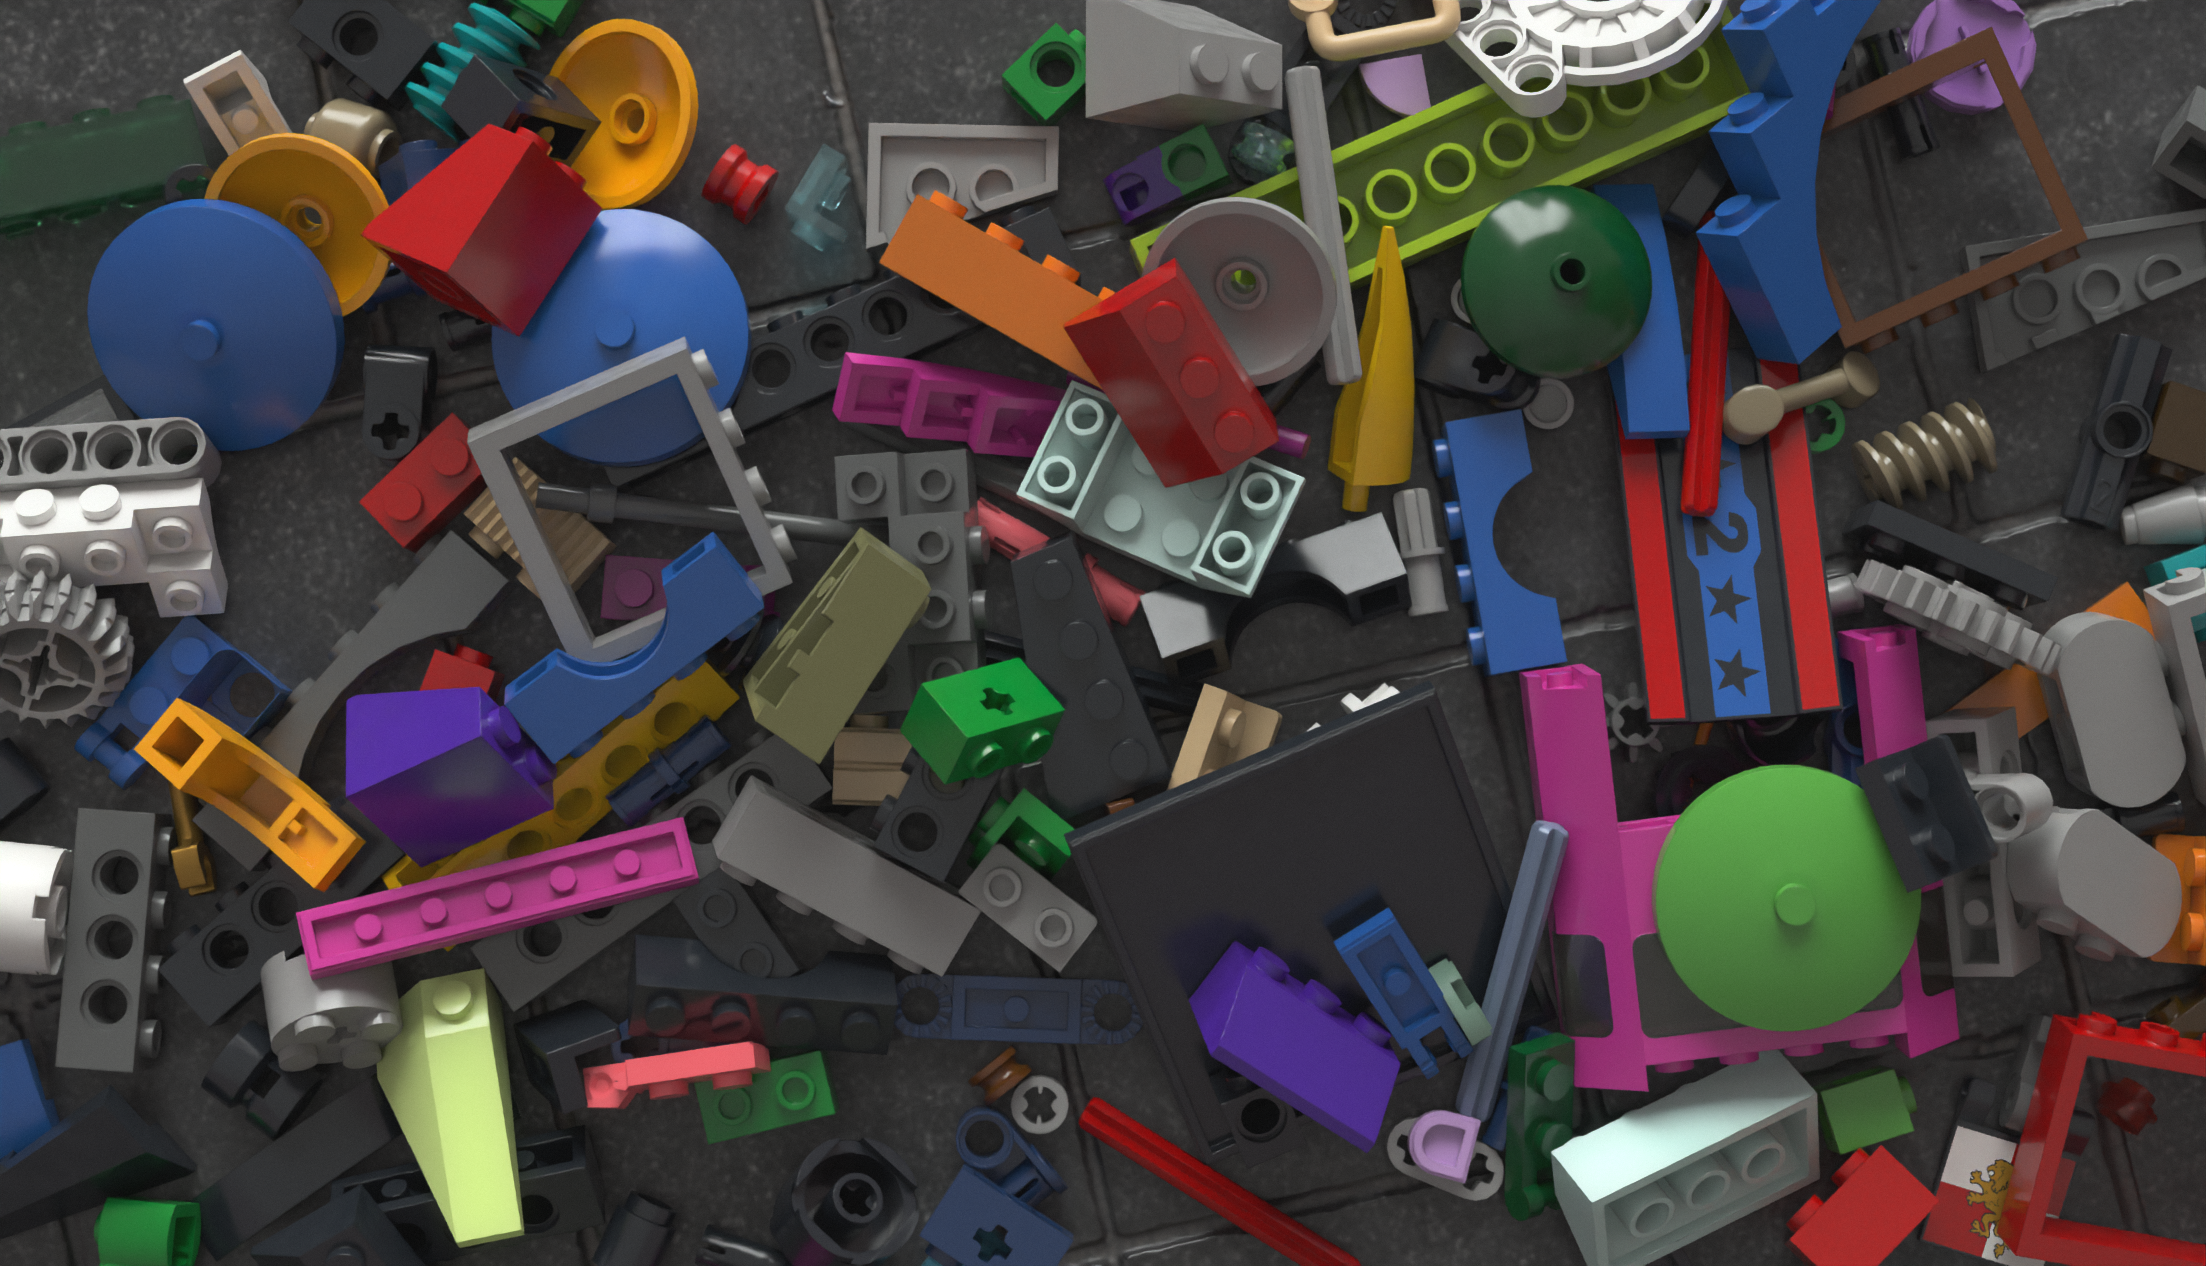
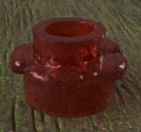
M2123 1077L2119 1083L2109 1081L2101 1085L2104 1093L2095 1103V1106L2103 1116L2122 1130L2138 1136L2147 1123L2154 1125L2157 1122L2158 1117L2151 1107L2156 1101L2155 1097L2136 1081Z

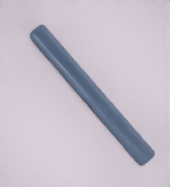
M1539 820L1531 827L1481 1008L1492 1027L1490 1030L1492 1035L1472 1046L1474 1051L1468 1056L1455 1103L1456 1109L1460 1114L1480 1119L1481 1122H1486L1492 1116L1508 1059L1509 1047L1512 1045L1569 840V833L1564 829V826L1555 822Z

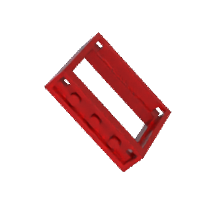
M2091 1011V1015L2079 1014L2078 1018L2053 1014L1996 1233L2015 1256L2071 1266H2206L2205 1244L2046 1216L2087 1057L2093 1056L2206 1077V1033L2202 1034L2201 1041L2179 1037V1031L2154 1022H2141L2139 1029L2117 1026L2118 1022L2114 1018Z

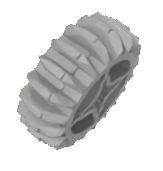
M43 568L33 580H28L17 570L7 580V583L0 580V713L7 710L16 713L19 725L28 717L40 719L45 729H47L54 719L60 718L68 726L73 727L77 719L80 718V715L95 720L103 707H113L115 700L120 696L121 690H124L125 683L129 682L133 666L131 663L135 651L134 637L129 635L128 617L116 614L115 598L97 600L94 583L84 588L73 586L70 573L61 581L49 580ZM47 645L45 653L41 654L43 647Z

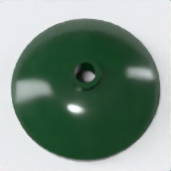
M1545 185L1526 189L1510 196L1493 208L1481 220L1474 230L1464 253L1461 267V292L1467 316L1474 330L1488 349L1498 358L1517 370L1530 375L1551 379H1567L1592 373L1608 365L1624 353L1634 342L1649 312L1652 298V271L1641 237L1626 216L1615 206L1600 196L1584 189L1564 185ZM1562 263L1571 264L1576 268L1578 272L1576 284H1569L1562 279L1560 274Z

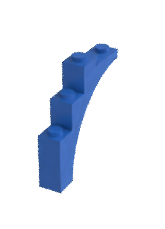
M1746 0L1740 7L1741 13L1721 29L1749 88L1750 94L1734 101L1727 110L1728 115L1708 132L1738 195L1721 203L1715 210L1716 216L1700 228L1696 235L1757 359L1800 364L1842 327L1825 282L1818 245L1815 180L1821 132L1835 82L1855 38L1881 0Z

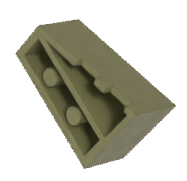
M860 527L742 680L755 721L820 764L877 673L885 664L904 631L913 627L927 609L930 601L927 595L931 591V587L923 571Z

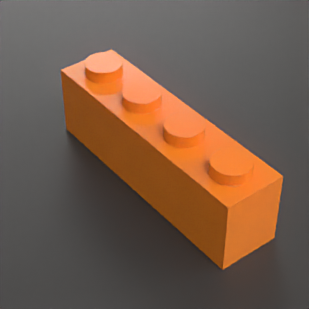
M934 190L929 200L917 194L881 257L879 264L1103 391L1063 328V324L1115 294V292L1103 287L1097 297L1076 285L1081 273L1048 254L1041 265L1019 252L1025 241L992 222L986 232H983L964 221L963 218L968 208L936 190Z

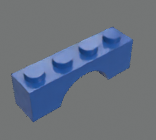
M1521 409L1445 422L1440 428L1441 439L1432 440V452L1438 478L1448 476L1452 502L1443 503V512L1449 540L1459 539L1464 564L1455 565L1454 572L1460 602H1471L1475 627L1466 628V641L1472 666L1482 664L1484 678L1555 666L1567 662L1556 598L1534 593L1515 582L1502 567L1493 543V522L1502 498L1511 487L1533 472Z
M714 531L661 570L663 588L667 599L666 611L657 633L642 649L620 660L591 662L576 658L556 648L505 687L504 705L553 764L568 753L572 758H577L588 752L603 737V732L601 731L603 727L619 715H622L624 719H630L640 713L654 700L656 696L653 692L654 689L672 676L678 681L688 677L707 660L708 655L705 651L724 637L729 641L742 637L758 623L760 616L757 613L764 608L761 591Z

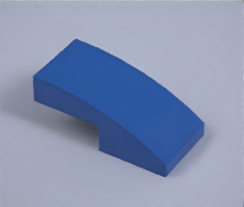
M29 1038L0 1046L1 1159L12 1150L18 1154L60 1122L54 1099L46 1100Z

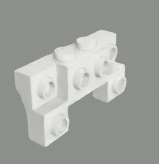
M203 478L0 492L1 581L7 583V580L13 575L15 570L24 575L28 580H33L43 568L49 580L61 581L70 573L72 584L76 587H86L93 583L95 586L149 582L160 618L224 613L228 582L216 544L210 499Z

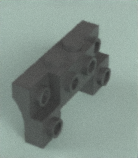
M967 449L902 454L896 451L834 457L838 521L846 524L888 521L890 548L922 570L931 587V591L927 595L930 601L924 614L913 627L904 631L885 664L852 712V715L909 712L922 683L987 666L985 629L991 628L993 625V603L990 591L982 590L981 564H988L990 544L986 527L984 525L979 526L975 453Z

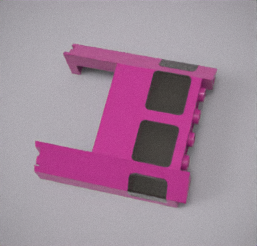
M1903 624L1838 631L1840 657L1854 663L1864 763H1869L1927 741L1916 629ZM1584 664L1519 671L1536 821L1543 820L1558 823L1564 826V829L1569 833L1567 848L1547 919L1561 1034L1575 1040L1574 1087L1649 1092L1646 1066L1654 1065L1656 1072L1674 1073L1694 1068V1060L1719 1057V1061L1722 1064H1746L1759 1060L1758 1052L1784 1049V1054L1787 1056H1810L1822 1053L1824 1051V1043L1849 1040V1046L1852 1048L1880 1047L1889 1043L1888 1035H1894L1895 1046L1911 1059L1960 1039L1943 879L1921 888V912L1918 929L1910 952L1897 975L1873 1001L1840 1021L1802 1031L1764 1030L1731 1020L1700 1000L1681 981L1668 962L1657 937L1652 912V882L1656 862L1668 833L1681 815L1618 822L1601 674Z

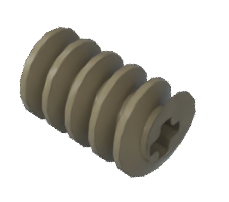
M1970 397L1966 407L1958 402L1945 406L1943 417L1933 411L1923 415L1920 421V428L1915 423L1908 421L1898 426L1896 437L1888 431L1876 434L1873 440V447L1863 440L1851 445L1852 461L1857 478L1869 501L1874 502L1884 498L1890 506L1903 510L1902 490L1908 489L1919 503L1927 500L1925 481L1929 479L1932 480L1942 493L1950 491L1949 471L1955 470L1966 484L1974 481L1972 462L1976 460L1979 461L1989 474L1997 471L1996 443L1993 433L1981 407Z

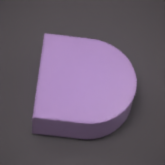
M1432 1110L1424 1113L1415 1120L1408 1133L1407 1144L1411 1158L1423 1171L1431 1175L1465 1183L1481 1120L1447 1110Z

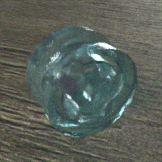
M1245 122L1241 130L1245 135V140L1241 144L1234 145L1232 154L1240 161L1262 172L1275 176L1285 172L1287 167L1283 164V158L1286 155H1293L1295 151L1293 141L1268 127Z

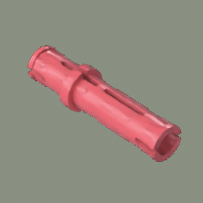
M980 497L977 500L979 526L984 525L986 527L990 547L1008 559L1012 560L1014 554L1052 539L1000 510V508L989 503L985 498ZM1087 553L1085 558L1110 617L1119 622L1120 625L1127 627L1141 604L1139 596L1146 594V592L1098 566L1099 559Z

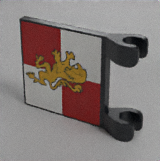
M1967 1075L1963 1078L1960 1086L1954 1121L1931 1191L1940 1202L1922 1220L1917 1239L1920 1242L1999 1266H2046L2048 1261L2015 1256L1996 1233L2021 1137L1983 1126L1992 1107L1996 1088L1985 1078ZM2074 1106L2046 1213L2047 1217L2061 1219L2080 1157L2094 1129V1116L2077 1106Z

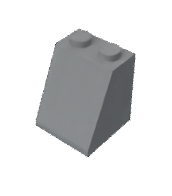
M1086 0V118L1185 133L1202 123L1206 128L1282 109L1281 44L1195 6L1160 0Z

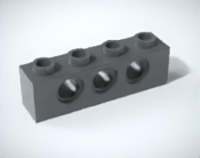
M78 808L55 1067L133 1073L149 1069L150 1058L155 1059L158 1056L161 1046L162 1027L159 1020H153L156 994H162L164 991L166 978L158 968L167 961L165 956L159 955L161 930H167L170 926L173 911L172 894L165 891L167 866H173L171 850L178 847L176 828L170 827L171 814ZM124 858L134 862L139 874L136 886L127 894L118 889L113 878L116 865ZM117 922L125 924L133 936L132 947L124 957L115 955L108 945L109 931ZM112 986L120 989L127 999L126 1013L118 1022L111 1020L105 1014L102 1007L103 996Z

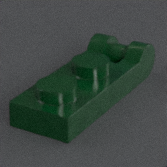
M1559 1032L1509 1047L1504 1196L1509 1213L1514 1219L1521 1222L1540 1216L1546 1206L1554 1210L1561 1208L1555 1195L1551 1151L1563 1146L1572 1139L1575 1040ZM1537 1170H1539V1182H1537Z

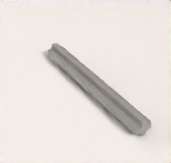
M1299 66L1287 70L1284 79L1304 221L1325 247L1334 268L1337 282L1335 316L1329 334L1322 345L1326 378L1330 385H1345L1360 381L1362 367L1321 76L1317 66Z

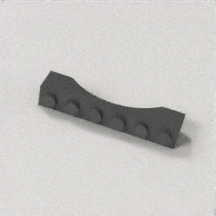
M450 530L444 538L439 534L431 537L413 558L412 562L417 568L401 586L397 582L391 583L374 600L370 611L375 616L359 634L352 629L343 635L332 647L327 655L332 664L316 682L311 677L304 680L285 701L284 706L289 712L272 730L268 725L264 726L249 741L310 787L317 755L332 723L346 706L347 699L351 698L378 671L408 652L444 638L476 633L515 590L518 584L462 535ZM199 798L198 802L203 808L192 821L248 871H265L266 866L263 862L273 851L238 822Z

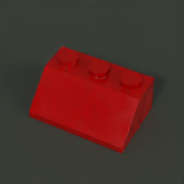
M1176 258L1171 259L1063 324L1066 333L1165 488L1222 475L1279 442L1276 418Z

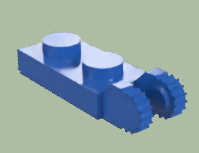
M1389 907L1334 941L1340 955L1401 1049H1408L1427 1079H1430L1440 1071L1437 1068L1438 1062L1429 1047L1423 1045L1420 1039L1440 1026L1444 1030V1037L1454 1052L1459 1053L1461 1058L1474 1051L1454 1019V1014L1443 998V992Z

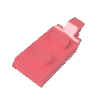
M743 1042L629 1059L623 1063L583 1068L587 1108L625 1109L637 1093L642 1094L644 1090H649L651 1100L682 1097L689 1095V1083L710 1080L713 1081V1090L748 1087L753 1085L752 1074L770 1072L771 1065L768 1048L753 1042Z

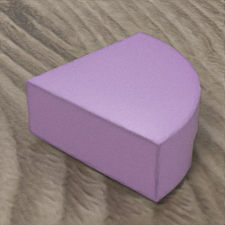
M1422 54L1359 64L1358 72L1366 92L1389 111L1405 119L1431 107Z

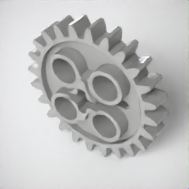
M1867 559L1854 585V588L1862 592V594L1884 604L1883 612L1908 623L1910 627L1922 632L1921 636L1958 654L1968 656L1969 653L1974 654L2008 670H2011L2015 663L2028 670L2049 676L2062 650V646L2056 644V642L2030 630L2033 625L2032 623L2008 612V609L1993 602L1994 599L1956 580L1948 579L1947 582H1944L1907 565H1904L1902 570H1896L1883 563L1880 564Z

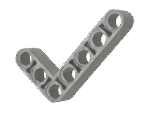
M182 417L0 430V458L4 459L3 466L0 469V492L203 478L207 488L214 483L220 474L222 464L219 451L196 422ZM189 445L198 446L196 454L190 461L180 465L173 464L174 456L180 449ZM123 450H133L132 457L126 465L114 470L109 469L110 461L114 455ZM69 454L67 463L61 470L56 473L45 474L46 466L50 460L58 455Z

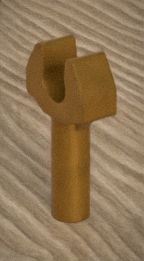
M168 780L178 847L171 850L180 889H189L190 897L216 892L217 873L214 857L204 844L202 829L192 821L199 813L197 797L179 790Z

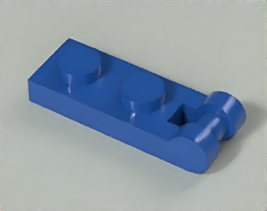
M185 616L120 693L113 707H108L103 715L80 736L74 749L89 762L94 759L98 760L110 770L108 778L122 790H126L137 781L150 765L148 761L134 750L148 733L149 729L214 653L221 649H238L199 616ZM125 726L140 738L128 752L114 741V738Z

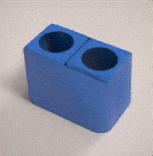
M221 649L211 656L177 698L207 712L250 740L264 726H269L285 707L284 703L293 691L248 653L234 649ZM246 673L264 675L270 680L274 688V699L258 717H246L239 714L232 706L230 700V691L233 683L237 678Z

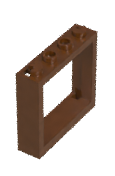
M1992 26L1835 99L1833 116L1824 121L1820 141L1987 64L2061 230L1856 322L1817 235L1825 282L1842 326L1838 330V334L1846 349L1860 344L1865 355L1899 340L1900 338L1895 328L1920 318L1923 327H1929L1960 313L1955 302L1959 299L1980 291L1983 300L1987 301L2020 286L2016 274L2040 264L2044 274H2047L2081 258L2077 247L2087 243L2088 238Z

